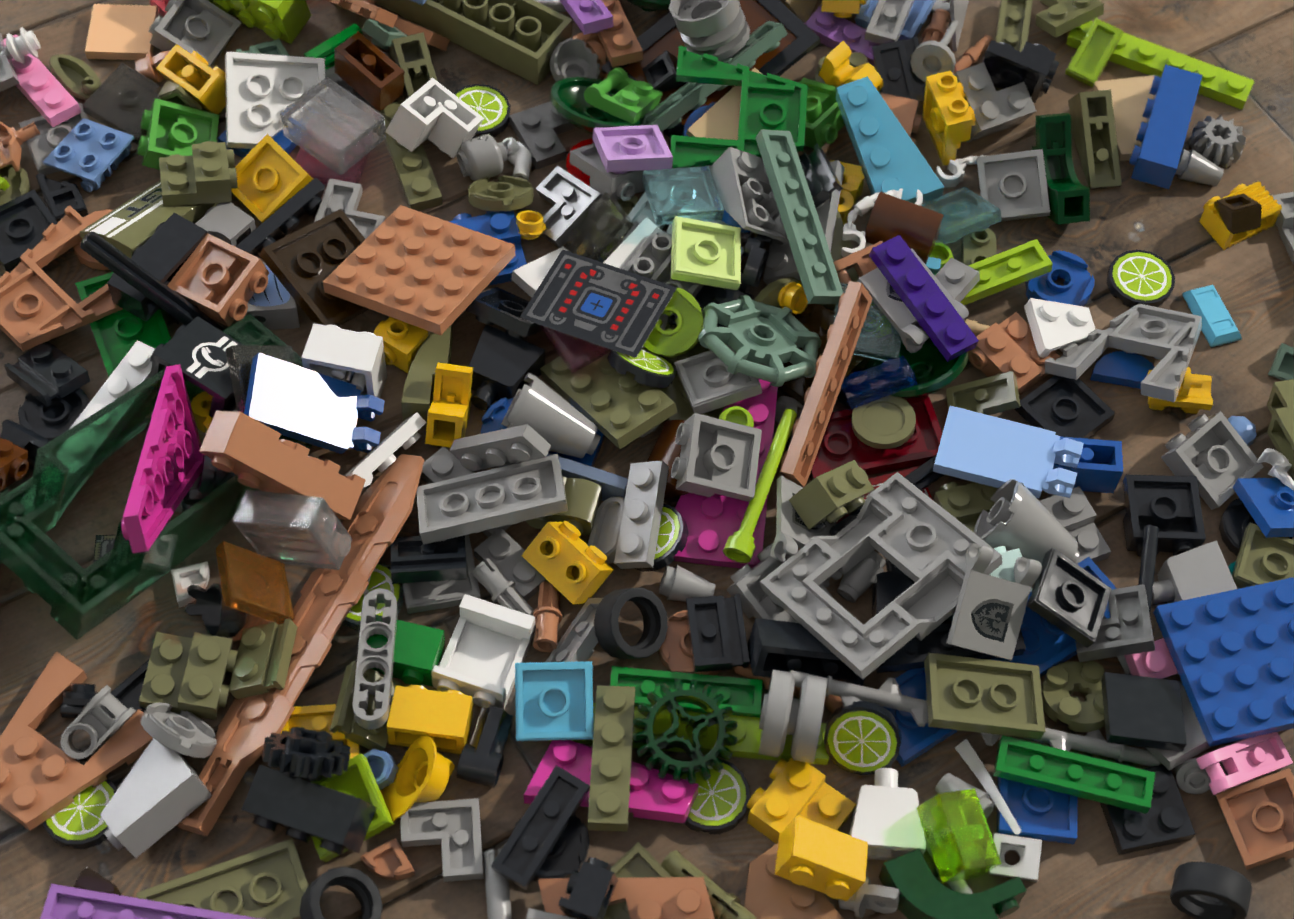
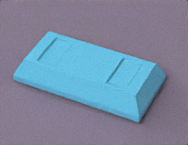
M1214 285L1182 293L1192 314L1202 316L1201 330L1211 348L1242 339L1237 326Z

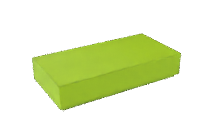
M1095 18L1069 63L1065 74L1093 87L1124 31Z

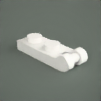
M418 412L404 420L344 476L356 474L366 480L363 488L370 485L373 479L372 472L376 469L380 472L384 471L397 459L393 453L402 446L406 450L421 437L417 431L426 424V421Z

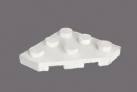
M226 51V147L253 149L267 134L271 138L275 137L323 95L325 91V58Z

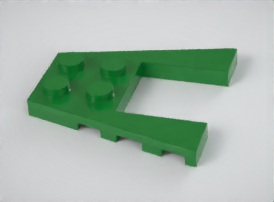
M679 46L676 81L741 86L738 140L672 135L670 151L673 156L672 169L669 170L677 171L712 165L729 147L761 157L756 141V136L761 129L790 131L797 152L803 151L808 85L767 73V76L750 71V67L738 63L737 66L718 61L716 56L706 53L702 56L687 51V47Z

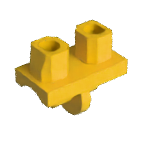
M1188 367L1176 401L1171 402L1148 396L1149 408L1164 410L1167 406L1181 407L1185 413L1197 414L1200 409L1211 410L1213 406V399L1211 397L1212 376L1191 374V369Z

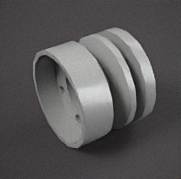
M671 0L669 9L684 45L689 52L702 56L706 53L716 56L718 61H722L741 50L749 39L750 28L740 7L739 0Z

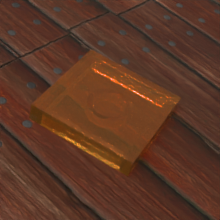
M222 541L215 549L224 605L270 622H276L279 625L284 624L285 619L290 618L293 621L294 614L284 563Z

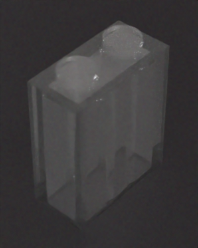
M328 77L317 85L312 86L305 95L293 104L288 105L280 114L284 136L340 176L386 139L384 115Z
M246 490L232 520L263 561L340 570L345 556L350 551L353 540L325 499L321 497Z

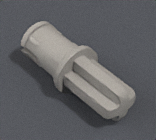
M486 558L485 561H482L474 568L471 574L487 589L492 596L491 601L493 603L499 602L501 606L533 616L534 609L513 587L516 583L513 580L509 581L497 569L490 558Z

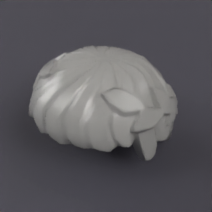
M568 38L563 42H559L552 53L550 71L556 82L570 77L598 79L600 74V64L597 63L599 56L596 53L592 54L591 49L586 48L585 41Z

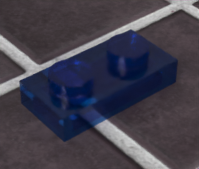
M904 356L896 359L886 360L882 364L870 369L852 373L849 377L844 378L841 391L850 408L854 409L915 386L917 381Z

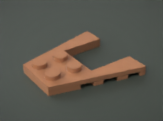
M325 0L367 19H373L392 28L396 27L408 36L423 32L427 44L446 51L450 39L398 18V15L375 6V0Z
M71 206L64 210L65 216L56 225L52 223L42 233L43 239L32 250L28 248L20 256L21 262L11 273L6 271L0 278V329L23 352L123 309L113 303L108 284L77 304L42 270L44 266L80 243L83 239L80 237V231L90 225Z
M58 652L52 656L0 736V809L29 831L73 803V797L89 786L95 788L106 781V775L125 762L130 765L139 759L143 750L147 748L153 739L141 725V717L144 712L138 709L82 765L36 732L35 729L63 703V691H71L72 683H83L87 679L84 670Z
M704 877L617 878L618 881L608 905L626 901L630 919H715ZM570 878L538 880L545 912L567 917L571 916L563 913L558 906L561 897L569 900L570 895L566 893Z

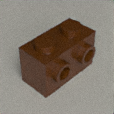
M359 31L335 48V73L379 112L403 95L404 70Z

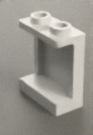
M464 594L459 606L460 618L439 666L434 665L431 672L433 687L440 692L457 690L465 695L472 696L473 703L481 708L494 706L505 709L515 684V663L524 662L535 635V617Z

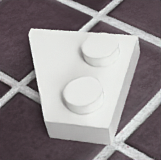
M1030 298L1024 306L1038 357L1040 358L1047 357L1051 351L1060 349L1062 352L1064 348L1073 343L1081 345L1088 341V334L1096 330L1088 307Z

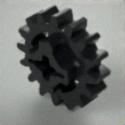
M294 727L291 728L290 732L284 730L282 734L271 733L270 737H265L262 761L269 762L268 767L270 768L280 767V772L287 777H300L309 781L322 780L323 776L332 778V774L343 775V771L348 770L351 752L350 747L344 746L343 741H333L332 735L328 732Z

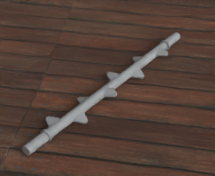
M790 670V673L795 678L794 686L801 688L802 681L807 676L825 678ZM832 676L825 678L827 679L825 696H829V694L839 696L844 707L852 705L856 701H867L883 707L910 712L920 727H924L928 723L927 701L902 695L895 678L889 677L879 689L834 680ZM1045 728L1046 732L1041 739L1025 738L1047 743L1053 748L1065 751L1073 749L1113 758L1119 763L1126 761L1148 767L1158 766L1161 763L1150 751L1123 744L1107 743L1099 729L1081 736ZM981 733L988 746H993L1001 736Z

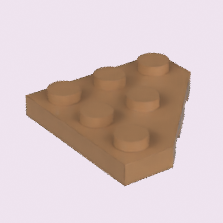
M778 843L750 862L744 907L756 918L844 919L822 892L803 885L794 884L788 879L775 875Z

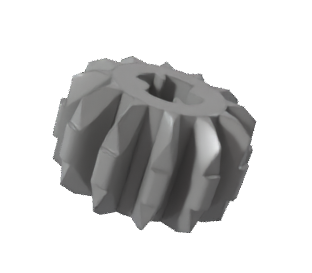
M1208 115L1206 119L1198 121L1194 126L1188 147L1214 164L1227 169L1231 163H1236L1240 159L1246 144V137L1242 135L1243 127L1234 126V119L1225 121L1220 115L1215 120Z

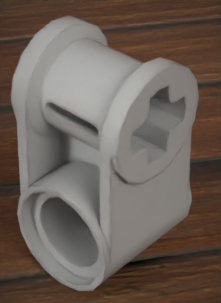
M108 685L103 687L87 703L81 714L63 732L60 743L62 750L69 757L81 759L92 755L136 712L132 707L127 709L110 693L111 688ZM77 729L85 730L91 737V745L85 751L75 748L72 743V736Z

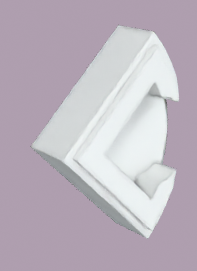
M208 561L171 570L179 608L196 600L189 596L187 587L198 585L206 589L210 578Z

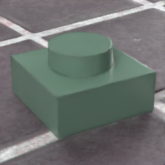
M367 19L362 29L363 32L372 37V43L383 49H389L392 39L408 36L396 27L392 28L373 19Z

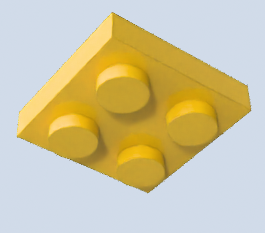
M267 134L235 166L238 188H232L231 192L263 223L311 182L313 178Z

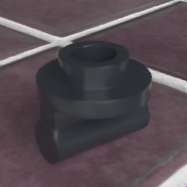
M72 683L71 691H63V703L60 709L61 717L76 719L87 703L98 693V691H95L96 684Z

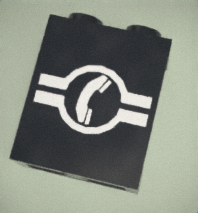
M197 316L187 326H180L173 338L165 345L160 344L153 351L150 358L152 362L150 379L156 382L164 375L166 366L180 364L183 377L213 396L209 416L213 418L216 411H233L246 399L252 359L257 353Z

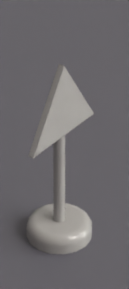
M950 0L951 24L941 42L925 41L918 45L913 52L910 62L912 70L924 82H926V76L950 70L953 74L956 60L954 53L947 45L952 38L953 51L957 52L969 0Z

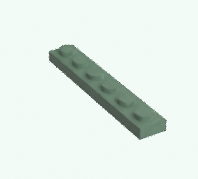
M767 21L749 35L748 41L741 50L721 62L737 66L738 63L751 68L756 63L755 59L763 53H769L780 45V40L788 35L782 23ZM688 82L647 113L642 125H658L661 132L665 129H671L681 122V116L689 110L701 107L706 102L707 96L714 91L724 89L728 85Z
M761 129L756 136V141L808 304H838L843 290L791 132Z

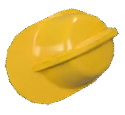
M429 736L418 737L410 745L403 759L397 765L398 770L394 782L380 790L392 820L395 821L403 816L414 803L435 802L445 791L448 780L454 770V764L450 759L436 752L434 740Z

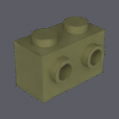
M853 460L816 477L792 496L789 502L810 530L826 521L829 524H833L847 513L848 515L852 514L864 505V497L875 489L869 482L866 472Z

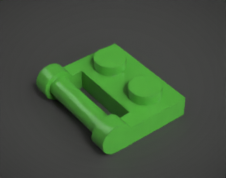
M619 67L610 71L605 80L599 84H592L584 91V98L588 104L632 124L659 105L662 97V92L653 89L651 84L629 78L627 72ZM613 89L619 90V92L612 97L607 95V93H609Z

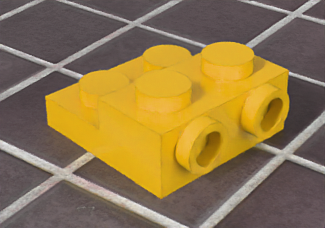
M951 70L926 76L923 120L943 166L949 165L950 160H956L957 149H960L961 142L970 140L971 129L976 122L974 111L965 100L963 86L961 82H957V78L952 74Z
M792 757L787 762L782 758L769 775L773 782L766 791L759 787L749 799L747 807L751 810L749 811L747 823L777 844L779 835L796 815L839 831L853 813L856 804L825 783L826 775L809 763L794 761Z

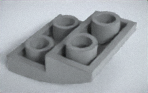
M656 227L623 270L684 289L695 298L704 285L671 279L672 235Z

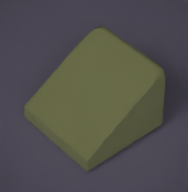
M171 80L165 82L157 96L160 100L199 110L202 109V106L180 85Z

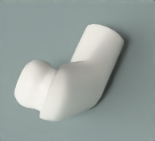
M509 137L504 139L502 143L505 146L508 161L514 165L513 176L528 181L532 164L531 152L522 143L516 141L515 138Z

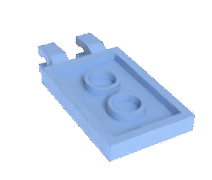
M950 406L933 472L995 488H1000L1008 480L1014 479L1023 483L1036 498H1040L1042 490L1049 494L1070 498L1077 473L1060 467L1053 469L1055 463L1077 468L1084 443L1069 438L1060 439V436L1055 435L1056 432Z

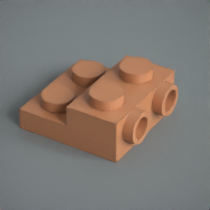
M207 233L167 286L189 303L198 307L209 318L230 327L234 320L239 321L244 318L248 310L247 303L254 293L259 294L265 290L270 273L260 258Z
M1017 312L999 325L995 322L976 336L979 340L977 346L968 351L971 364L975 368L980 369L987 377L1013 371L1017 377L1019 396L1048 375V373H1045L1046 359L1049 357L1054 358V360L1060 358L1055 351H1051L1047 357H1038L1030 326Z
M1290 768L1216 794L1246 870L1282 857L1285 860L1294 858V776Z

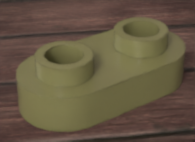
M975 225L965 231L961 243V263L968 266L997 254L996 236L991 229Z

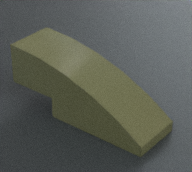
M452 324L442 335L430 332L420 346L404 384L401 400L403 421L418 412L427 423L428 410L433 401L437 363L451 364Z
M1294 379L1277 381L1273 384L1267 403V408L1272 415L1267 433L1276 450L1282 453L1292 465L1288 472L1294 481Z

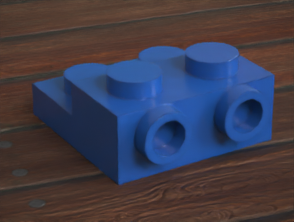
M513 210L487 211L485 215L474 217L468 213H461L455 216L453 221H448L515 245L516 256L489 285L512 281L513 270L527 264L521 246L520 231L517 227Z

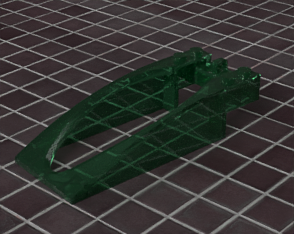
M251 314L222 331L256 353H262L303 367L301 357ZM166 368L37 450L33 477L0 498V563L3 562L22 579L23 585L31 593H37L51 606L50 616L76 640L185 560L263 492L258 488H250L237 481L238 475H235L167 523L146 552L132 553L129 540H125L123 537L120 521L113 549L85 569L45 534L56 526L74 496L99 466L121 446L149 426ZM184 378L190 401L197 394L205 392ZM283 435L279 438L299 443L308 449L312 446V444Z

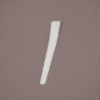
M965 739L955 749L990 795V798L1014 834H1020L1021 829L986 767L968 740Z

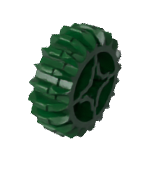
M677 679L675 680L674 692L670 691L666 683L660 685L662 698L654 692L648 693L647 698L653 707L646 704L639 705L638 711L647 718L634 719L633 726L644 731L635 733L633 735V742L646 743V745L637 750L638 757L652 755L646 763V768L651 770L659 763L662 766L658 773L660 779H664L668 770L674 772L673 780L680 781L681 773H687L689 784H694L696 782L695 772L699 771L701 777L707 781L711 777L707 766L710 765L715 771L721 772L724 766L717 757L719 756L726 760L731 759L733 753L723 745H736L737 737L726 732L736 730L738 725L733 720L724 721L725 718L733 713V709L731 706H726L722 709L718 708L724 701V696L718 694L711 700L709 695L712 686L707 684L703 692L700 693L696 691L697 680H691L689 690H683L682 680ZM678 703L697 705L708 714L705 715L703 713L698 716H690ZM667 708L670 713L669 718L672 726L663 732L661 737L654 739L653 724L657 716ZM679 721L681 724H687V728L689 725L693 727L694 730L691 734L692 742L689 739L684 740V735L682 738L676 735L679 730ZM715 725L717 730L716 744L707 755L703 756L698 737L703 732H706L708 727ZM673 747L681 748L687 753L689 758L691 757L692 761L675 760L664 754L661 750L664 748L668 750Z

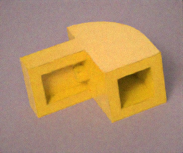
M437 363L433 401L427 415L425 444L451 448L455 439L465 437L471 408L473 367Z

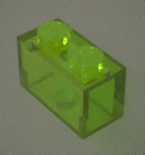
M975 789L939 793L917 807L920 822L926 834L942 883L976 878L1002 864Z

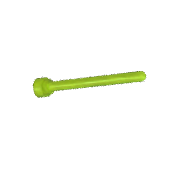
M789 408L783 412L757 480L754 498L748 504L739 531H735L726 541L723 553L733 561L749 563L756 548L752 535L796 421L797 413L794 409Z

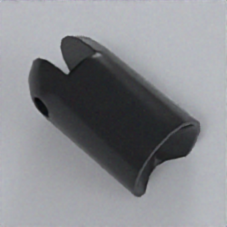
M10 419L2 423L0 438L9 440L13 444L27 450L28 468L37 471L43 464L38 460L43 458L46 451L53 453L56 447L54 443Z

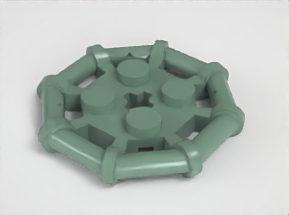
M740 295L736 300L721 304L709 303L704 307L702 311L704 321L702 331L698 335L699 342L704 348H709L728 367V372L733 375L738 372L769 381L775 387H781L784 382L800 377L811 378L815 376L821 339L817 333L810 332L792 315V310L788 307L781 309L757 302L748 295ZM719 323L726 327H717V324ZM725 344L729 345L736 352V354ZM790 362L793 365L784 367L783 363Z

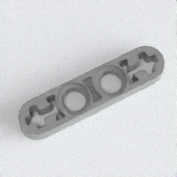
M382 588L368 592L362 602L353 711L356 723L368 730L378 729L383 726L388 720L390 710L398 611L394 594ZM378 603L385 604L382 615L383 622H376L375 609ZM374 634L384 635L388 639L385 646L381 648H372L366 642ZM370 668H380L385 673L383 679L378 682H368L364 679L363 675ZM368 694L375 695L376 703L374 715L370 716L366 715L365 711L369 703Z

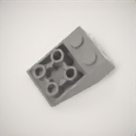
M729 147L707 170L712 197L743 229L789 243L762 158Z

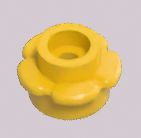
M525 210L517 214L516 224L521 238L533 240L546 230L543 216L539 212Z
M789 282L779 291L778 303L782 309L788 307L792 310V313L800 314L807 307L808 301L801 284Z

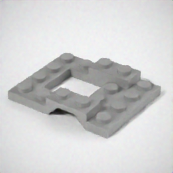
M896 472L868 495L855 520L835 536H816L797 551L795 555L791 556L762 579L760 584L762 590L860 678L864 679L913 637L916 636L921 641L955 613L966 572V549L968 545L975 543L992 547L901 474ZM992 548L993 558L983 574H991L1002 564V555L994 548ZM876 549L915 583L863 625L819 585L837 570L843 575L846 574Z

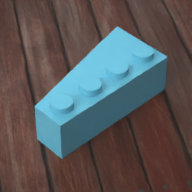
M867 76L836 87V101L860 166H862L871 195L878 192H888L889 190L899 191L902 188L901 199L913 204L916 203L918 189L923 196L922 203L941 197L944 190L943 184Z

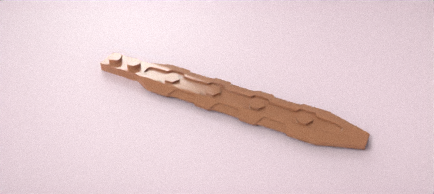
M401 454L359 497L351 520L344 519L336 532L338 536L318 569L311 573L300 591L301 597L287 618H290L298 628L284 689L279 690L277 687L270 688L268 693L234 699L218 726L215 738L217 744L212 751V755L199 774V778L212 796L176 826L179 829L208 836L247 769L263 754L265 737H270L271 733H281L294 711L293 705L313 671L320 667L332 647L331 641L351 607L358 603L369 584L367 580L386 548L393 544L409 517L425 461L422 456Z

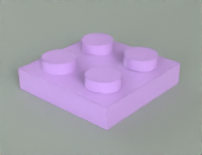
M658 125L593 128V142L606 172L624 174L628 171L645 170L647 172H658L661 169H672L673 156Z

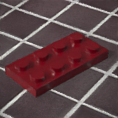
M929 395L905 399L915 412V430L906 443L892 449L873 448L864 444L856 437L851 424L853 409L832 412L809 475L810 480L812 481L816 477L853 460L856 461L858 466L867 475L920 466L936 456L942 437V430Z

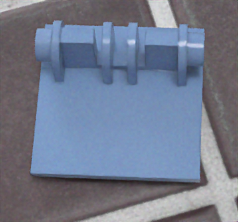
M82 118L45 158L43 164L82 178L81 187L87 192H92V190L100 188V185L105 180L104 176L110 177L112 170H116L120 162L129 156V149L132 147L130 143L133 141L134 136Z

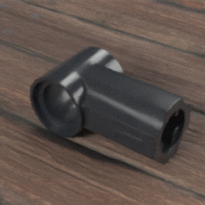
M494 706L481 709L470 744H466L461 753L457 768V778L493 788L496 787L504 761L503 751L513 724L512 715L505 712L504 709Z

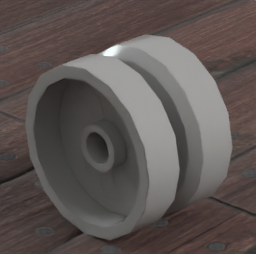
M773 670L768 694L765 693L759 724V729H762L759 754L778 758L783 753L786 735L788 734L793 735L790 752L792 759L813 764L824 709L827 679L807 676L802 681L799 699L793 698L795 685L793 674Z

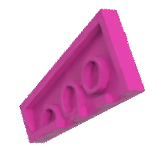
M552 740L524 793V803L531 804L556 765L590 785L592 747L571 740ZM632 761L629 812L633 813V816L636 818L685 823L697 797L699 784H689L688 780L682 778L680 781L673 780V775L668 773L664 779H660L658 777L659 770H648L646 766ZM589 792L580 806L589 807Z

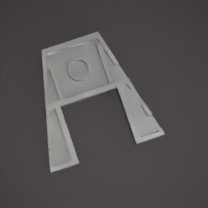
M1137 304L1112 319L1110 327L1106 330L1096 329L1089 333L1088 341L1079 346L1073 343L1064 348L1063 356L1054 360V358L1049 357L1046 359L1045 373L1077 380L1108 347L1120 349L1126 353L1153 356L1161 361L1141 382V395L1175 402L1202 329V316Z

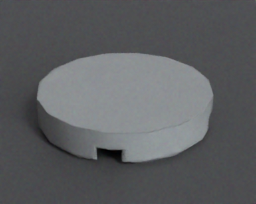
M156 702L147 706L140 723L144 730L155 740L176 752L191 757L205 758L211 755L217 740L214 739L216 735L213 729L205 721L187 710H182L180 714L172 712L173 706H170L171 704Z

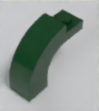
M1059 113L1035 116L1036 146H1032V150L1043 149L1050 216L1048 217L1056 224L1090 221V188L1079 182L1073 166L1071 114Z
M920 849L885 862L878 876L883 886L899 889L897 909L908 919H998V917L1008 916L1020 908L1019 903L1027 891L1020 877L979 893L965 894L953 891L935 878Z

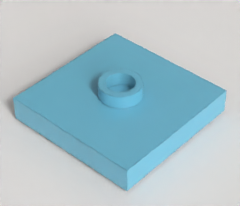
M592 661L515 663L516 741L593 739Z

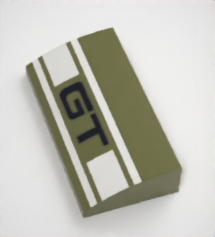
M160 180L81 230L80 237L83 238L91 231L96 232L131 258L137 247L144 245L154 234L158 225L166 222L173 213L195 224L205 215L208 209L215 207L218 203L163 207Z

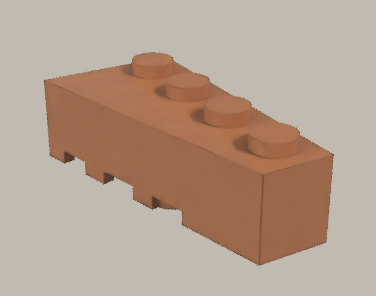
M215 412L199 450L212 459L211 464L214 467L238 475V482L250 488L260 489L264 492L263 497L265 499L287 506L289 508L288 513L296 518L309 520L310 517L351 520L366 482L365 479L356 474L352 476L339 474L341 466L330 460L323 461L308 456L310 449L299 443L279 439L281 433L242 412Z

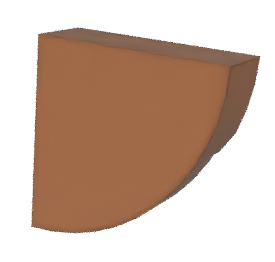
M396 838L360 856L363 865L380 878L402 880L415 875L412 865Z

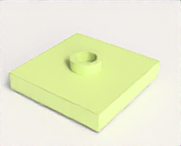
M675 216L672 222L671 279L738 290L741 284V228Z

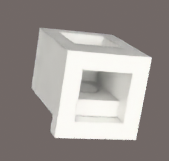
M994 833L993 842L985 841L983 865L990 866V875L1009 878L1020 877L1023 880L1038 882L1042 840ZM1016 851L1020 856L1019 862L1016 865L1007 864L1004 860L1006 852Z

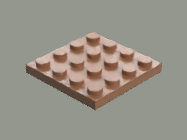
M400 205L323 281L324 292L442 335L516 256L515 245Z

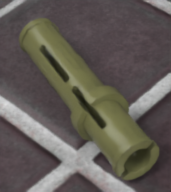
M677 850L670 852L663 860L661 866L672 877H704L715 919H758L740 904L741 900L734 893H726L707 875L686 860Z

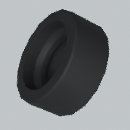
M642 587L614 590L604 596L597 606L594 618L595 635L600 646L610 656L621 660L648 658L657 652L665 641L668 629L667 613L662 601L652 591ZM628 601H632L639 608L643 616L644 628L642 637L634 646H629L623 640L619 631L618 619L620 610Z
M1187 862L1179 865L1175 871L1170 898L1172 904L1177 909L1197 919H1245L1248 914L1252 886L1251 882L1244 875L1231 868L1208 862Z
M345 866L329 869L308 886L301 898L299 911L301 919H325L319 904L321 895L330 886H342L354 893L359 900L362 909V919H381L383 904L379 889L369 876L358 869Z

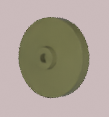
M875 393L864 397L856 404L852 412L851 424L854 434L864 444L877 449H892L903 445L911 438L915 430L916 416L912 406L902 397H894L887 393Z

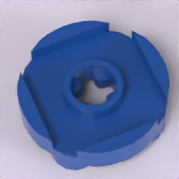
M1053 251L1052 255H1048L1053 263L1052 271L1025 282L1027 288L1026 297L1028 299L1034 298L1076 306H1084L1094 288L1093 275L1091 277L1087 271L1088 265L1079 256L1066 251ZM1058 277L1064 279V285H1057L1052 280L1056 281Z

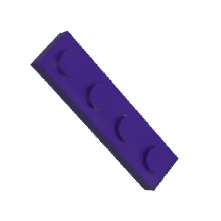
M900 235L871 249L869 257L947 362L977 346L979 342L977 337Z

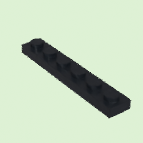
M315 177L235 247L257 256L264 247L276 242L275 239L282 233L285 235L290 234L300 223L298 219L305 213L311 215L319 208L325 185ZM168 313V315H169L177 324L180 323V321H178L176 318H174L172 315H170V314Z

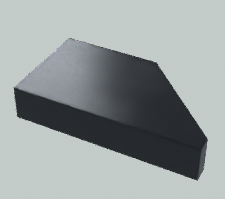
M41 173L35 175L48 208L57 223L65 216L64 210L68 206L74 208L82 217L89 215L76 184L62 181V183L54 181Z

